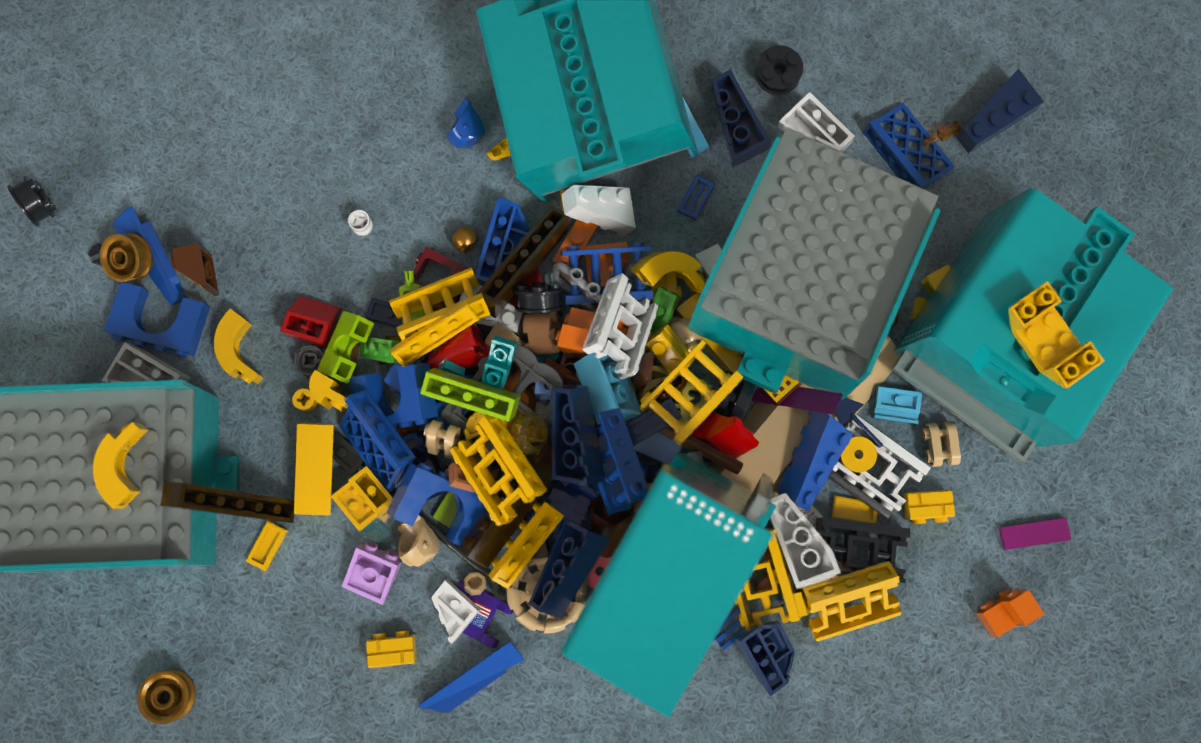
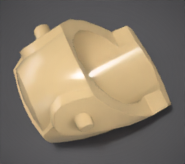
M418 515L413 526L403 522L399 525L398 530L401 536L398 545V556L403 563L410 567H420L434 558L440 549V543L422 516Z

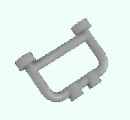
M557 262L553 265L552 271L545 275V286L553 283L561 284V288L568 295V291L571 290L570 285L562 279L561 271L568 277L571 285H578L585 291L586 298L595 300L599 304L602 296L599 293L600 286L594 282L589 284L584 280L581 269H572L562 262ZM591 303L579 304L587 311L596 312L597 310Z

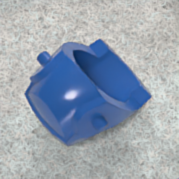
M465 97L454 113L457 119L448 133L447 139L457 148L468 149L484 137L485 128L479 115L472 107V103Z

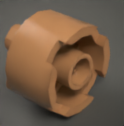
M558 311L528 313L524 315L523 333H527L529 343L525 344V347L534 355L562 352L557 346L558 343L555 342L557 331L561 330L563 324L562 321H558Z

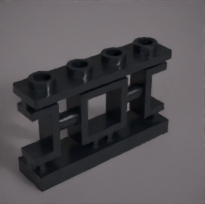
M826 517L816 518L817 532L822 537H827L826 543L833 550L834 554L843 555L842 566L851 567V571L840 570L841 573L837 575L842 576L877 565L878 559L891 563L899 576V583H906V578H903L906 569L895 568L896 546H908L906 538H910V528ZM827 528L854 532V535H845L844 546L835 545L836 533L826 531ZM870 534L897 537V541L888 540L887 551L879 550V538H871ZM853 541L870 543L868 565L851 563Z

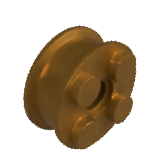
M138 234L111 235L105 239L100 249L101 266L106 275L114 281L141 280L148 275L153 267L151 248L147 241Z
M165 670L150 675L140 686L137 695V704L141 714L148 721L155 724H167L183 718L189 713L195 702L196 690L194 683L187 674L179 670ZM165 690L170 694L168 703L163 699Z

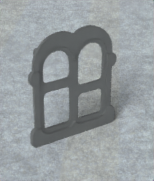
M517 344L513 360L520 366L521 377L511 392L521 394L526 386L532 382L546 384L551 392V401L542 414H537L523 402L519 401L517 411L532 422L531 429L518 444L523 454H525L547 423L552 422V387L564 385L554 368L545 363H538L536 356L529 349ZM489 356L479 361V370L472 380L482 381L485 363ZM449 403L442 411L441 416L451 425L460 427L461 432L465 435L464 431L469 419L462 414L463 407ZM479 435L471 440L476 442L481 436ZM491 441L485 445L489 452L495 448Z

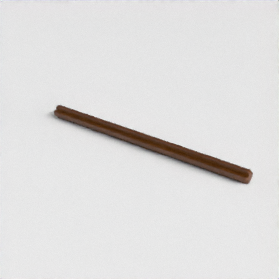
M549 358L545 360L544 363L554 368L564 382L582 385L575 372ZM670 426L659 432L672 440L676 436L675 430ZM692 435L682 443L686 448L735 474H739L743 467L741 461Z

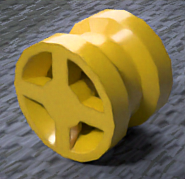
M299 389L293 395V405L303 412L313 411L318 404L308 389Z

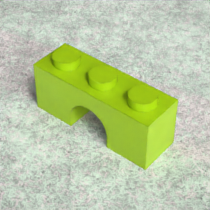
M343 311L317 371L348 384L356 367V363L350 359L351 351L357 343L367 342L374 323L359 315Z

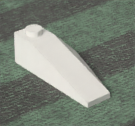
M784 493L771 498L770 502L777 507L770 518L796 588L802 590L804 587L826 581L841 573L833 550L790 497Z

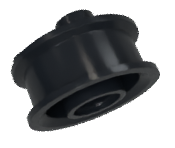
M783 45L770 47L761 54L755 70L756 81L761 89L769 94H788L799 83L803 74V62L800 55L790 47ZM779 68L784 73L778 74L774 69Z
M23 176L24 180L15 186L9 184L7 188L20 209L38 227L40 226L39 222L48 216L54 218L55 213L53 211L57 208L49 198L47 199L42 195L41 192L44 190L37 180Z
M532 282V286L528 284L516 285L514 293L517 294L518 306H515L514 310L524 313L560 311L563 309V305H560V292L563 291V288H561V284L557 283L545 286V282Z

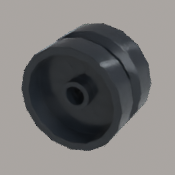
M728 370L727 373H726V374L730 373L731 375L734 374L733 372H731V371H729V370ZM743 380L738 390L734 388L711 414L718 413L723 416L726 408H729L726 417L735 416L741 420L756 385ZM720 383L716 389V392L722 387Z

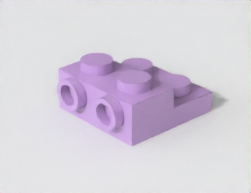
M361 542L355 549L342 587L383 605L392 583L397 577L402 560L398 557V553L393 550H386L385 552L378 549V545L375 542Z

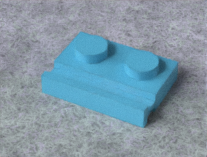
M878 386L876 389L873 418L918 424L922 392Z

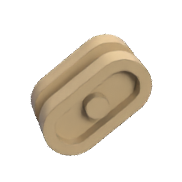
M432 420L431 423H427L424 429V436H426L425 447L428 453L439 455L440 451L444 450L445 458L454 460L450 449L458 446V443L461 441V428L450 425L446 431L444 430L443 422Z
M943 422L942 429H939L937 423H926L925 427L921 430L923 441H928L929 450L924 452L926 463H929L931 467L942 466L943 459H946L949 466L959 465L961 453L955 422ZM941 437H943V440H944V447H945V450H944V451H942L941 439H940Z

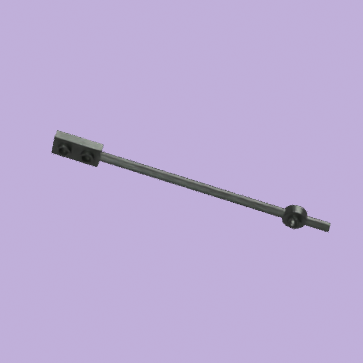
M334 430L333 460L354 476L358 471L366 467L364 465L365 462L352 444ZM393 489L389 494L394 498L396 491ZM420 512L419 515L424 518L426 524L433 530L436 537L493 585L492 592L494 596L499 600H507V594L500 590L501 585L491 580L488 576L491 571L469 559L459 548V545L445 538L446 533ZM526 601L520 604L524 611L530 609Z

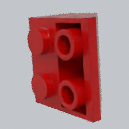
M299 296L287 310L280 332L289 338L327 349L342 308Z
M718 413L710 414L692 433V436L735 459L754 449L759 444V441L753 436V432L744 427L742 420L735 416H730V418L724 417Z

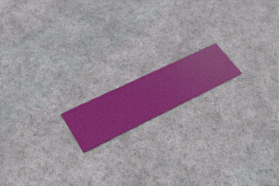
M798 387L779 406L834 415L843 393ZM757 389L751 398V401L777 405Z

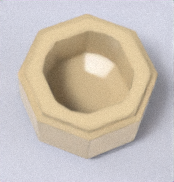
M479 572L469 573L464 578L465 591L471 596L480 595L486 589L485 577Z

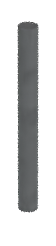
M833 470L828 476L830 480L888 520L893 512Z

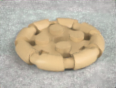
M548 557L530 560L506 592L509 608L516 614L518 622L534 632L535 630L543 631V634L560 632L565 630V626L568 624H573L586 605L584 604V599L587 596L585 580L576 594L575 602L570 603L565 612L566 615L561 619L541 613L528 604ZM534 565L538 571L531 575L529 568ZM519 582L526 583L525 591L518 590ZM524 601H526L527 605L530 607V609L527 611H524V609L520 605ZM538 613L546 615L545 622L538 621Z

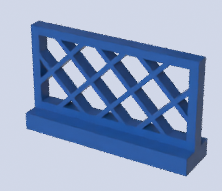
M904 103L877 120L875 118L862 131L898 178L922 189L955 168ZM901 110L906 116V122L896 120V113ZM880 123L891 124L890 131L884 130ZM895 125L905 127V133H895ZM909 128L917 129L919 138L909 136ZM894 138L904 140L903 148L896 145ZM908 141L918 143L917 151L908 149ZM922 144L929 145L932 148V154L922 152ZM907 154L917 156L916 164L908 160ZM921 157L931 159L930 167L921 165ZM935 160L942 161L947 168L944 170L936 169ZM920 170L930 172L929 180H924L920 175Z
M367 390L348 395L345 400L348 408L339 427L370 471L390 493L396 486L406 465L413 463L416 457ZM349 422H351L352 430L348 426ZM358 424H360L362 434H360ZM370 440L373 443L374 450H372ZM383 458H385L386 467H384Z

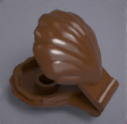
M649 351L642 355L639 370L633 376V384L637 390L634 393L639 405L642 404L640 400L643 396L641 395L653 369L654 351ZM680 375L671 384L682 393L686 387L687 380ZM660 382L650 393H653L662 382ZM665 390L655 399L660 402L671 398L673 403L676 402Z

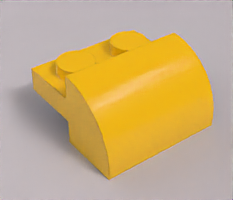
M314 370L309 381L310 393L314 400L328 410L333 406L345 414L348 405L345 402L346 397L340 395L343 387L329 377Z
M367 466L331 495L334 502L359 532L375 519L383 516L393 500V497Z

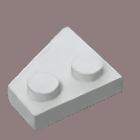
M449 579L445 580L431 597L435 608L439 611L440 621L445 625L448 632V641L453 644L481 609Z

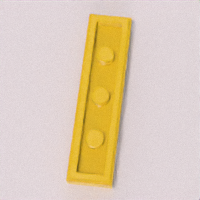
M465 300L392 347L390 352L403 367L408 366L477 322L479 317Z

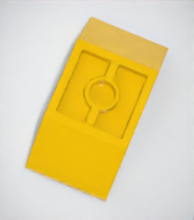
M1047 281L1008 308L1011 332L1039 372L1066 389L1103 363L1104 359L1091 341L1080 344L1055 309L1054 306L1060 303L1061 299Z

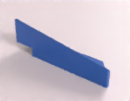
M133 206L128 207L113 222V227L119 234L135 233L147 241L153 256V267L148 275L170 305L181 302L183 297L187 298L151 222L148 221L141 224Z
M511 640L418 706L420 709L425 708L449 713L506 673L505 669L522 662L524 658Z

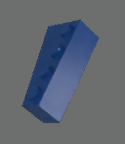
M809 411L808 413L811 416L807 426L803 425L800 433L803 435L799 447L794 448L792 453L793 463L791 466H787L777 492L779 495L786 493L796 506L807 512L853 436L849 430L831 415Z

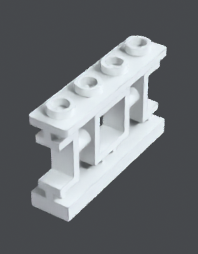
M623 273L607 280L582 348L588 355L595 352L596 358L606 355L610 356L617 362L614 372L618 374V378L621 380L632 377L638 372L639 363L645 352V345L650 336V330L658 309V305L656 303L649 304L650 300L647 298L638 302L629 294L632 285L627 283L629 278ZM619 320L629 327L626 336L617 329Z
M855 415L883 443V447L875 445L877 454L889 463L878 479L866 471L858 472L859 475L857 476L839 462L834 466L833 471L837 472V470L843 472L845 474L844 479L853 485L856 483L863 487L862 491L871 498H874V496L882 501L880 504L891 512L893 509L900 511L901 506L906 502L904 498L897 494L909 477L916 482H920L922 477L931 468L858 415ZM851 418L845 428L853 434V437L861 436L854 430L856 428L870 438ZM859 450L855 451V457L860 459L862 452ZM891 454L915 470L916 473L906 469L901 478L894 474L891 470L898 461L892 458ZM885 479L892 482L895 486L888 495L896 501L893 502L870 485L871 482L877 487H880Z

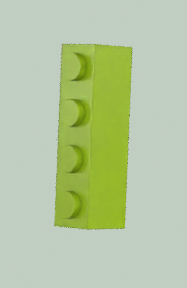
M436 368L426 372L420 393L508 422L515 417L521 397L520 394L502 390Z

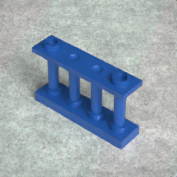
M632 242L631 247L579 250V246H566V251H561V256H569V267L574 269L578 268L577 255L590 254L592 282L600 286L599 293L603 294L599 254L612 253L613 277L622 274L621 252H634V264H636L643 258V251H651V246H645L644 242ZM635 275L636 286H633L634 290H630L629 294L636 300L653 299V290L647 289V286H644ZM570 284L571 290L568 291L569 294L563 295L565 305L597 303L595 300L586 298L585 293L582 294V290H579L578 285Z
M620 408L599 412L598 417L601 425L595 423L606 480L597 484L608 516L631 509V503L645 499L649 491Z

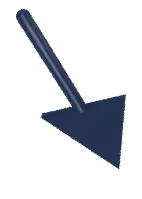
M848 398L840 400L835 411L838 422L844 425L852 418L879 447H883V443L854 415L864 404Z

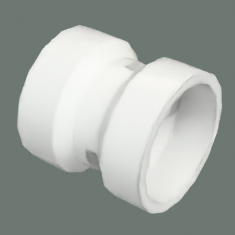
M356 210L349 215L348 223L355 234L365 236L372 231V220L365 211Z

